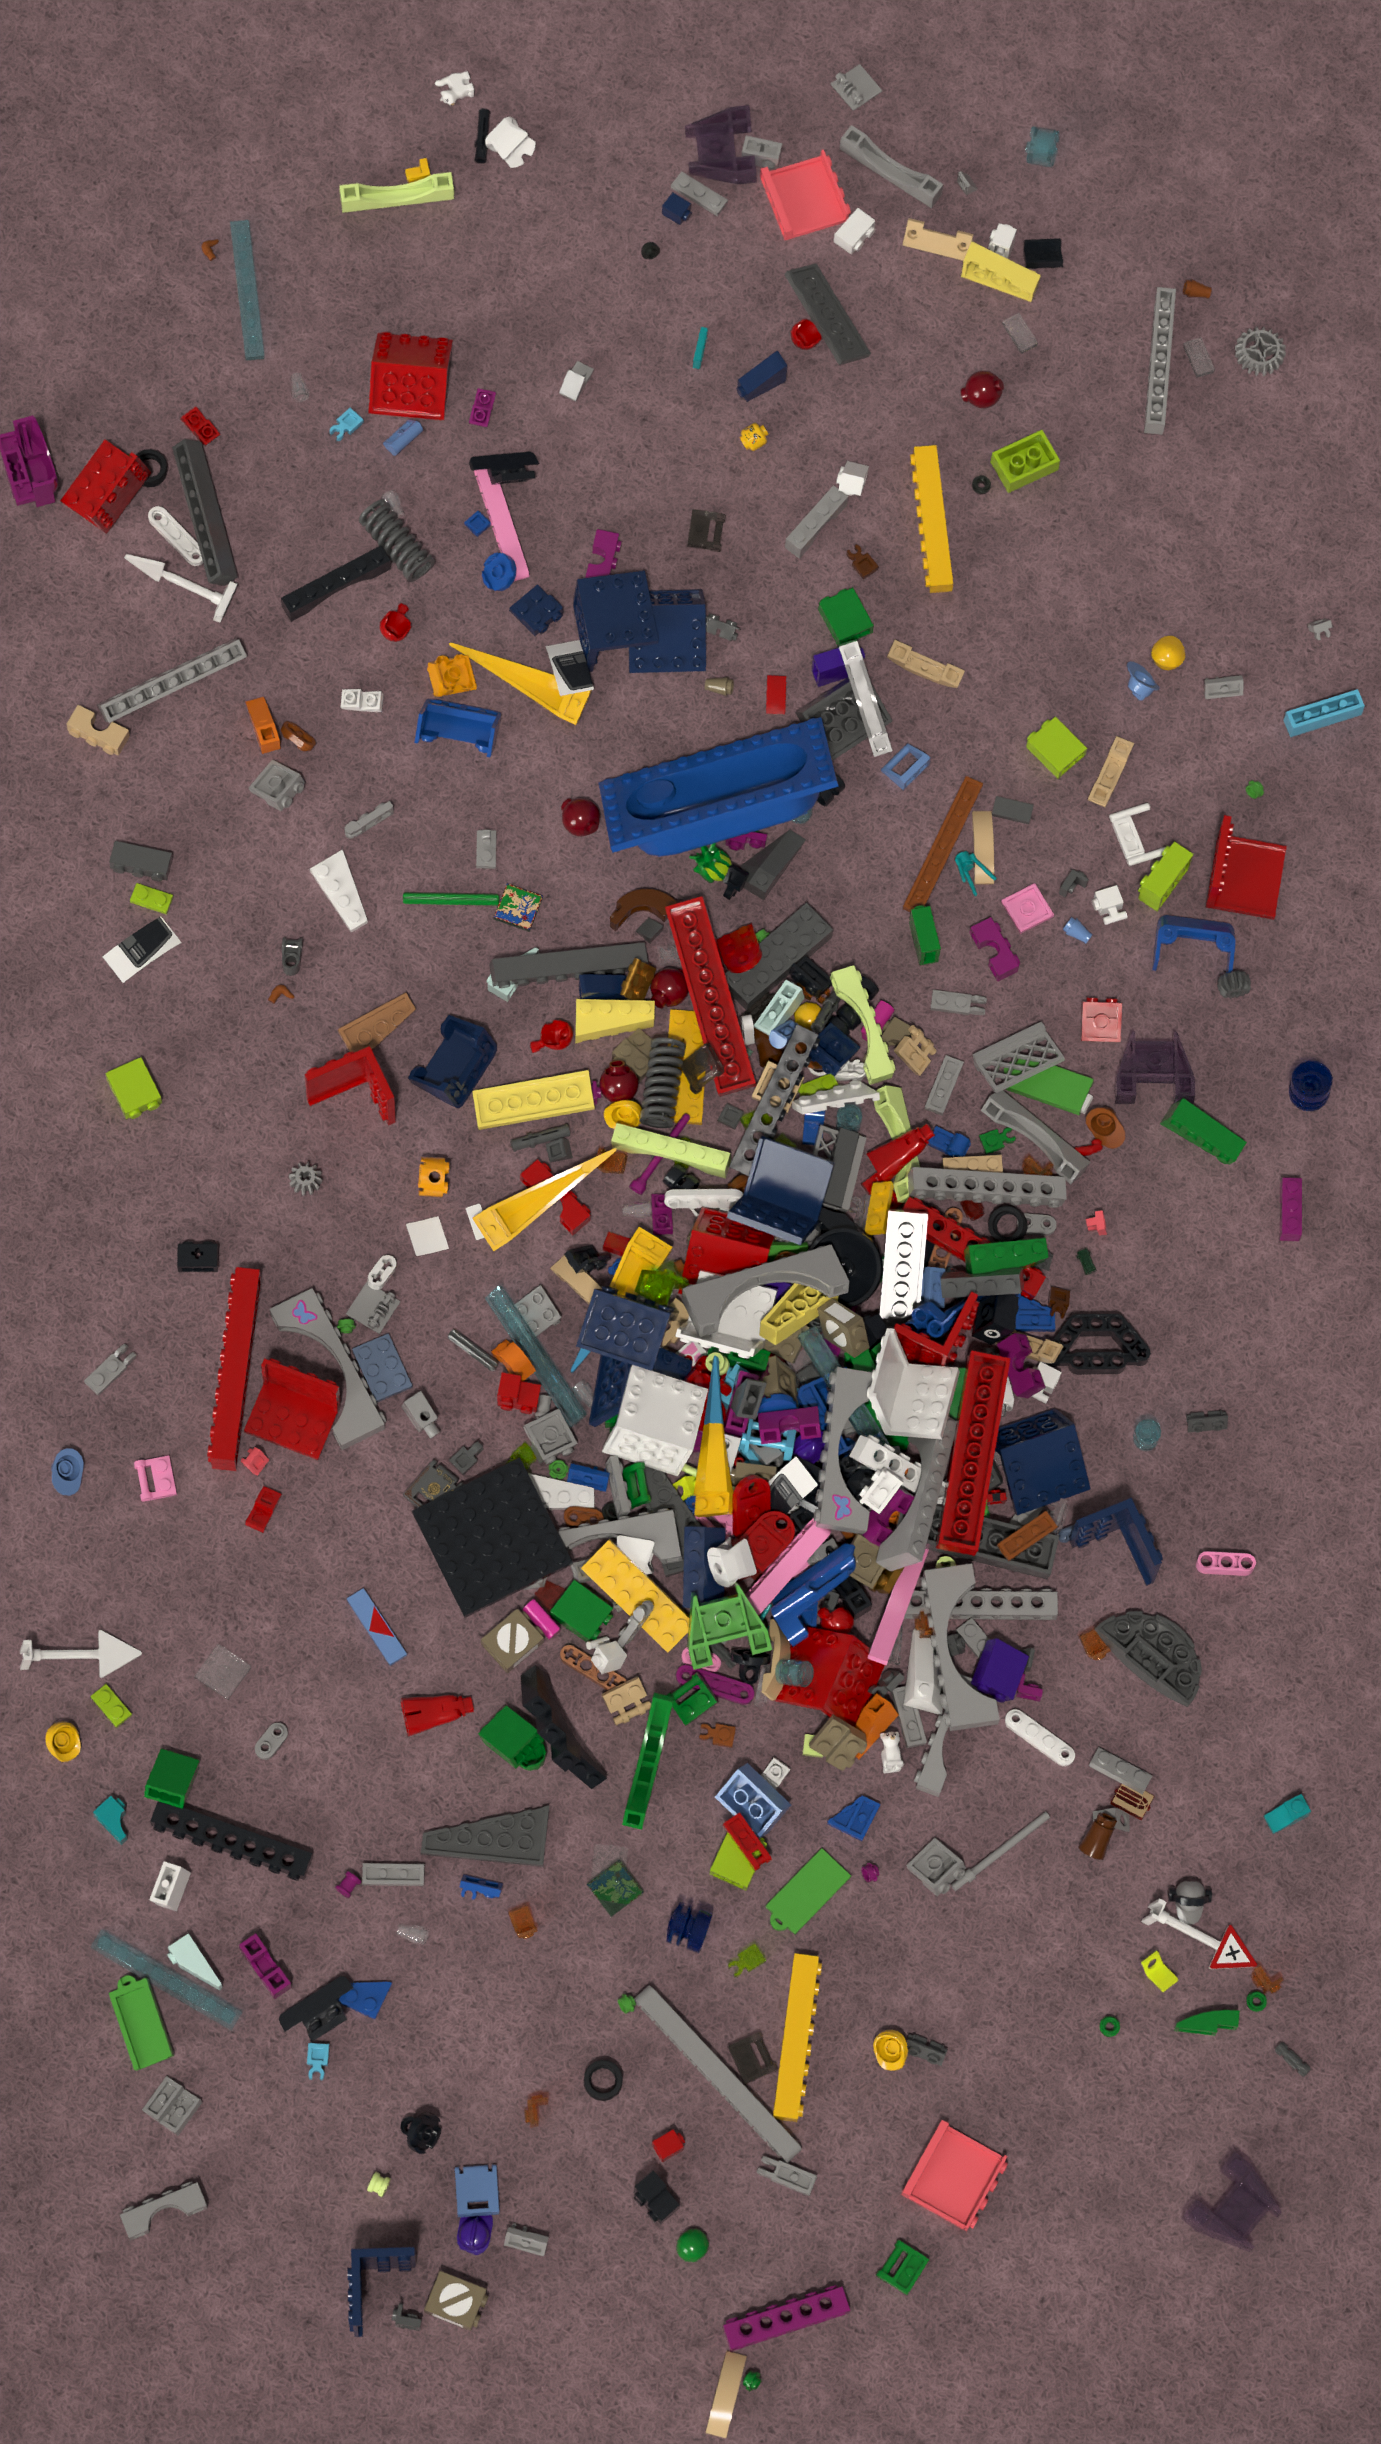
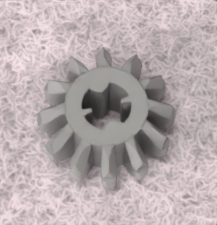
M299 1162V1169L293 1167V1174H289V1179L292 1180L290 1187H295V1193L301 1190L303 1196H305L306 1191L312 1195L313 1189L319 1190L318 1184L322 1183V1178H320L322 1173L321 1171H316V1165L310 1167L309 1162H306L305 1166H302ZM302 1177H309V1180L305 1179L304 1181H302Z

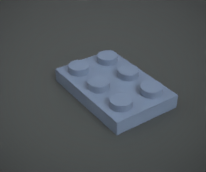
M389 1333L352 1348V1352L376 1402L413 1388Z

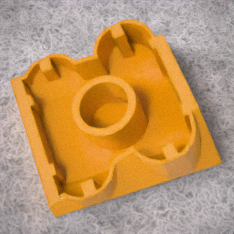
M458 654L454 658H448L443 655L438 656L433 662H428L427 671L429 672L434 696L441 697L477 689L468 655Z

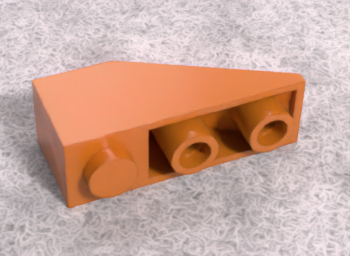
M260 697L246 701L245 703L261 753L264 754L280 749V739L265 698Z
M877 1693L863 1708L855 1725L856 1729L866 1734L867 1741L866 1750L862 1754L858 1753L855 1756L857 1759H860L880 1737V1734L898 1717V1713L892 1704Z

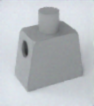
M421 1391L404 1401L401 1408L419 1433L425 1430L430 1439L440 1433L435 1425L438 1417ZM420 1416H426L427 1421H423Z
M755 1430L751 1431V1436L760 1438V1435ZM749 1444V1449L752 1450L762 1465L776 1467V1474L784 1467L783 1453L779 1449Z

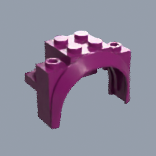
M33 415L14 420V431L0 435V453L13 499H15L17 506L34 501L36 507L54 503V493L59 484L40 426Z

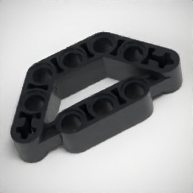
M1075 1314L1068 1319L1053 1340L1064 1346L1054 1363L1046 1364L1050 1367L1068 1366L1070 1372L1076 1375L1120 1374L1124 1371L1126 1365H1146L1151 1352L1146 1343L1122 1315ZM1077 1322L1081 1325V1328L1075 1329L1071 1324ZM1097 1322L1101 1327L1098 1329L1093 1328L1091 1323ZM1118 1322L1121 1327L1113 1328L1111 1323ZM1111 1336L1124 1352H1077L1068 1354L1079 1337ZM1130 1337L1133 1343L1128 1344L1123 1338ZM1067 1338L1070 1343L1063 1344L1060 1339ZM1138 1353H1139V1354H1142V1353L1145 1354L1144 1357H1143V1356H1140V1357L1137 1356ZM1079 1360L1083 1366L1076 1367L1073 1361ZM1094 1360H1099V1361H1101V1362H1102V1366H1100V1367L1095 1366V1365L1093 1364V1361H1094ZM1119 1360L1122 1366H1115L1112 1361Z

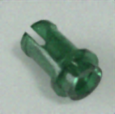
M1088 1249L1077 1252L1078 1256L1076 1257L1077 1260H1080L1085 1275L1091 1274L1092 1271H1097L1090 1256L1092 1253Z

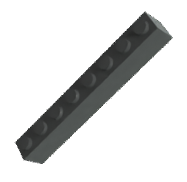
M183 439L173 446L172 449L208 583L225 586L237 578V573L202 443Z
M645 942L497 958L492 959L489 966L493 987L508 988L512 984L526 986L530 982L545 984L548 983V980H556V982L567 981V978L579 980V975L582 974L605 975L613 973V975H623L624 972H629L628 967L630 964L632 965L634 958L648 964Z

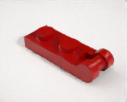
M740 1812L723 1823L724 1828L754 1871L760 1869V1865L763 1863H769L772 1860L770 1854ZM758 1851L761 1856L755 1859L752 1854Z

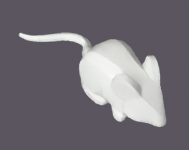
M858 1059L853 1062L848 1061L834 1078L838 1081H861L866 1077L863 1069L864 1063H860ZM808 1068L809 1071L814 1075H826L824 1071L815 1072L813 1069Z

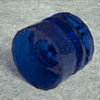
M1309 1060L1299 1064L1292 1073L1289 1086L1291 1102L1303 1111H1315L1322 1108L1327 1103L1332 1088L1333 1077L1330 1070L1318 1061Z
M680 1901L670 1918L666 1942L671 1944L675 1935L678 1936L676 1946L679 1947L683 1939H687L686 1949L700 1953L713 1912L700 1908L696 1916H693V1905H689L687 1912L684 1913L685 1903Z

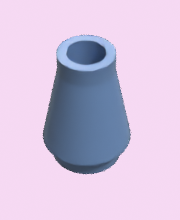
M1071 917L1062 929L1066 932L1065 934L1083 941L1085 944L1092 936L1077 918Z

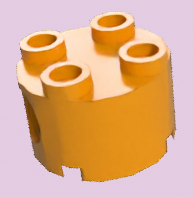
M421 1156L420 1162H424V1164H420L418 1188H422V1191L419 1190L418 1195L443 1197V1194H447L448 1182L444 1181L445 1174H449V1162H445V1158ZM433 1171L438 1174V1180L434 1183L429 1180V1174Z

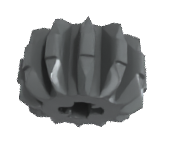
M1244 971L1225 973L1218 980V990L1224 998H1238L1248 994L1251 989L1250 978Z

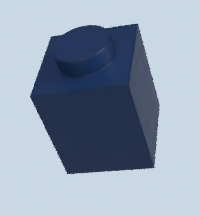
M673 192L662 205V215L679 225L683 221H688L692 214L691 203Z

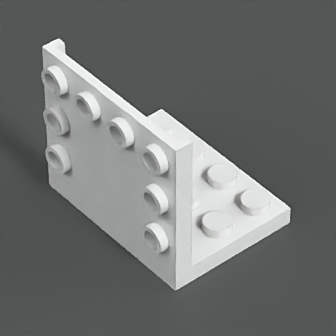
M700 1270L697 1284L709 1279L723 1277L724 1275ZM760 1285L739 1295L724 1311L720 1319L718 1332L699 1337L689 1316L688 1321L677 1329L675 1337H679L680 1341L685 1343L698 1342L700 1343L699 1346L704 1348L717 1347L723 1353L730 1354L731 1351L736 1352L739 1357L749 1359L750 1356L756 1355L765 1345L766 1339L759 1335L760 1322L774 1307L778 1289Z
M887 1328L885 1336H882L881 1339L882 1348L880 1353L877 1354L876 1369L872 1372V1384L867 1390V1397L871 1401L876 1418L879 1420L885 1435L942 1439L960 1370L958 1367L909 1364L895 1329Z
M632 1365L617 1422L607 1438L602 1452L634 1463L644 1462L647 1467L678 1476L693 1452L708 1389Z

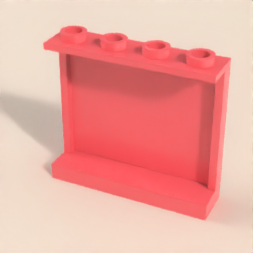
M821 150V156L779 169L769 171L768 167L760 169V179L784 240L845 223L849 218V214H851L849 204H845L843 199V189L838 187L837 174L831 169V159L829 155L826 156L824 150Z
M941 2120L901 2195L967 2232L968 2228L971 2227L973 2229L979 2218L976 2216L978 2210L985 2208L989 2200L985 2198L989 2191L993 2192L997 2186L998 2181L995 2179L998 2173L1003 2175L1008 2165L1005 2162L1007 2156L999 2155L949 2127V2123Z

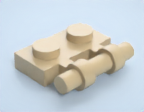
M912 1025L908 1029L911 1033V1038L904 1036L894 1052L914 1074L921 1076L931 1062L927 1055H934L937 1050L934 1048L933 1042L924 1037L922 1030Z
M637 1676L601 1694L610 1713L618 1711L619 1716L613 1718L616 1726L629 1722V1719L637 1715L645 1714L651 1708L650 1701L643 1704L640 1701L641 1698L647 1695ZM634 1703L635 1708L625 1712L624 1707Z

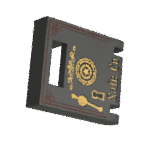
M434 1459L403 1493V1497L419 1508L423 1506L415 1499L419 1493L431 1502L465 1484L461 1482L456 1487L455 1484L459 1479L441 1464L434 1469L438 1463Z

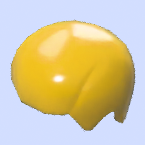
M805 1002L795 1011V1022L811 1031V1025L821 1011V1007L815 1003Z

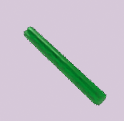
M403 893V903L497 906L499 904V895Z

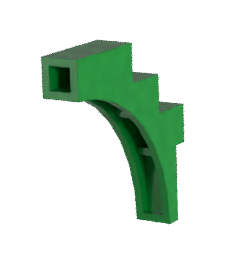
M654 1693L644 1739L622 1825L641 1830L643 1828L667 1734L674 1697Z

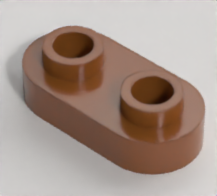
M284 722L280 729L283 737L291 740L301 751H311L316 744L312 736L292 722Z
M572 1506L564 1512V1522L571 1528H578L579 1525L585 1523L595 1525L590 1522L591 1518L597 1519L595 1524L604 1520L603 1514L597 1509ZM576 1515L577 1520L572 1521L570 1516Z

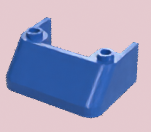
M426 699L419 713L414 743L418 744L421 738L425 742H433L438 737L474 743L478 751L487 753V757H491L496 743L501 713L495 710L438 699Z
M1164 915L1158 920L1152 970L1156 971L1161 944H1172L1176 941L1177 937L1216 942V946L1220 951L1228 952L1226 973H1230L1233 970L1236 940L1235 930L1231 924Z
M830 1374L803 1385L797 1392V1400L801 1408L818 1406L820 1429L823 1432L827 1429V1423L824 1422L826 1411H828L825 1405L827 1404L828 1395L826 1388L831 1386L829 1384ZM883 1432L873 1435V1437L880 1441L884 1436ZM841 1436L838 1457L850 1454L856 1444L855 1441L849 1438L843 1439Z

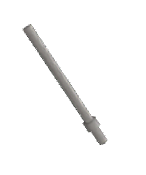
M1044 1812L972 1869L968 1868L960 1880H956L951 1884L952 1889L957 1891L967 1882L970 1883L976 1879L977 1874L1050 1819L1049 1814Z

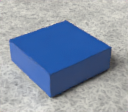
M477 511L464 522V525L478 537L491 526V522L480 511Z

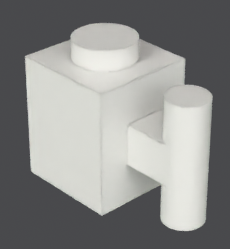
M1117 885L1095 892L1092 900L1094 910H1098L1100 916L1109 914V916L1103 917L1105 925L1127 918L1126 911L1119 913L1117 911L1122 909L1124 903Z
M1040 1362L1038 1367L1034 1366L1033 1369L1040 1370L1046 1388L1031 1397L1046 1404L1049 1396L1043 1394V1392L1046 1391L1052 1394L1062 1372Z
M606 1636L586 1643L588 1650L596 1649L591 1661L601 1674L621 1669L627 1654L617 1641L610 1642Z

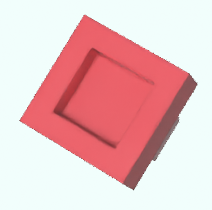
M1103 1210L1095 1211V1217L1086 1219L1088 1231L1097 1230L1099 1235H1107Z
M255 1447L247 1451L249 1456L246 1459L242 1458L241 1462L253 1474L258 1476L269 1459L260 1449Z

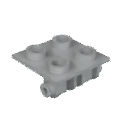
M860 64L846 74L838 73L835 76L837 80L830 84L852 111L882 92V89Z
M366 1282L346 1315L380 1334L401 1301L394 1298L395 1295L391 1292L387 1294L380 1289H371Z
M541 1285L510 1308L530 1340L537 1337L551 1325H558L561 1322L559 1319L562 1318Z

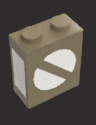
M833 1298L817 1308L823 1335L826 1340L854 1358L870 1348L864 1321L861 1316Z
M518 1609L481 1639V1645L507 1674L544 1643L543 1631L538 1626L534 1627L529 1622L531 1621L530 1617L524 1611L520 1612Z
M440 2271L424 2313L471 2331L473 2326L477 2328L481 2315H478L480 2307L485 2308L488 2301L487 2289Z

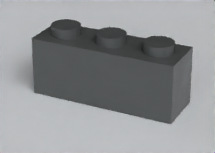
M115 841L109 863L110 869H113L116 873L129 872L135 877L147 876L151 877L154 881L161 882L162 880L167 881L173 858L170 852Z

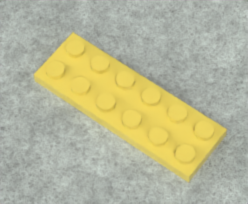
M589 1070L472 1091L479 1130L595 1109Z

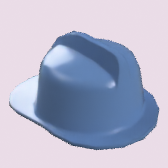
M1131 661L1127 663V668L1131 674L1128 687L1138 700L1142 701L1145 697H1149L1154 690L1160 689L1151 674L1143 666Z
M66 1448L61 1450L56 1455L51 1467L54 1488L58 1493L66 1496L75 1494L81 1485L84 1462L79 1452L74 1449Z

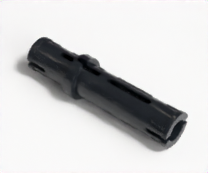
M484 108L478 111L477 140L474 143L476 148L474 161L479 164L486 163L488 149L485 141L489 130L490 110Z

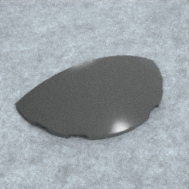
M1130 1611L1125 1615L1117 1617L1114 1615L1104 1620L1095 1628L1097 1634L1113 1654L1146 1684L1179 1704L1188 1707L1192 1703L1200 1687L1201 1662L1194 1651V1643L1178 1625L1160 1615L1151 1616L1143 1614V1611Z

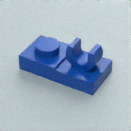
M571 1463L567 1482L606 1492L610 1473L606 1469L604 1472L599 1471L596 1466L590 1469L589 1467Z
M463 1874L460 1882V1888H463L461 1896L464 1897L466 1891L469 1890L473 1893L472 1899L476 1898L477 1892L484 1894L488 1898L500 1897L503 1883Z

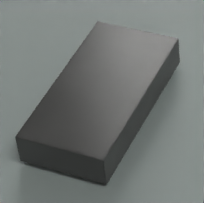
M996 796L992 816L1029 825L1034 805Z

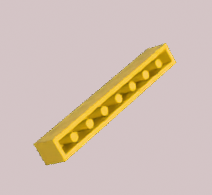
M937 445L914 447L913 454H910V464L914 465L915 471H912V481L917 486L914 489V498L919 502V506H916V515L921 519V523H918L919 535H923V541H920L921 552H925V558H922L923 570L927 569V575L924 577L925 587H929V593L950 592L953 589V576Z
M794 1953L773 2117L777 2120L797 2122L798 2117L803 2115L804 2105L800 2104L801 2096L805 2097L806 2092L803 2076H808L809 2064H805L806 2056H810L812 2044L808 2043L809 2035L813 2036L814 2023L810 2022L811 2015L815 2016L817 2003H813L814 1995H818L819 1983H816V1976L821 1975L822 1963H818V1956Z

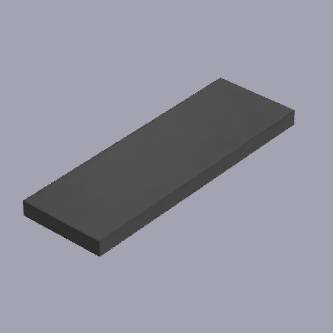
M815 263L786 271L785 277L838 364L842 365L869 357L871 352L818 265Z

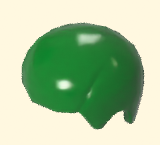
M540 1744L522 1762L520 1767L528 1771L538 1770L542 1767L547 1757L544 1744Z
M696 2228L683 2232L676 2244V2251L679 2257L686 2262H697L705 2256L709 2248L707 2235Z

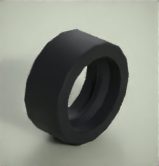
M152 449L138 452L136 455L141 461L153 459L160 465V472L153 477H148L142 486L148 488L161 484L167 475V464L164 456Z
M1010 1206L996 1209L988 1221V1230L991 1236L998 1242L1022 1240L1028 1229L1025 1215L1018 1209ZM1005 1214L1014 1215L1019 1221L1017 1231L1010 1237L1002 1236L997 1230L998 1221Z
M599 2060L593 2062L584 2073L583 2084L590 2097L598 2101H607L619 2094L622 2088L623 2076L616 2064L608 2060ZM599 2069H608L615 2076L614 2087L605 2093L596 2091L591 2084L593 2073Z

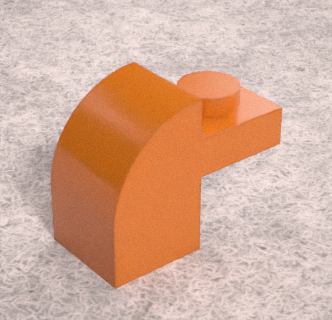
M504 1340L491 1351L492 1355L505 1365L509 1374L520 1375L522 1382L536 1371L525 1353L514 1342L510 1343Z

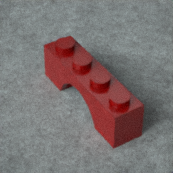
M537 1159L520 1174V1181L527 1188H530L553 1177V1175L550 1173L551 1169L549 1166ZM569 1190L559 1199L563 1206L560 1223L573 1236L590 1222L591 1212L587 1206L581 1205L577 1201V1196Z

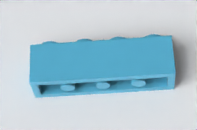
M1357 689L1287 711L1283 721L1290 737L1360 716L1365 705Z

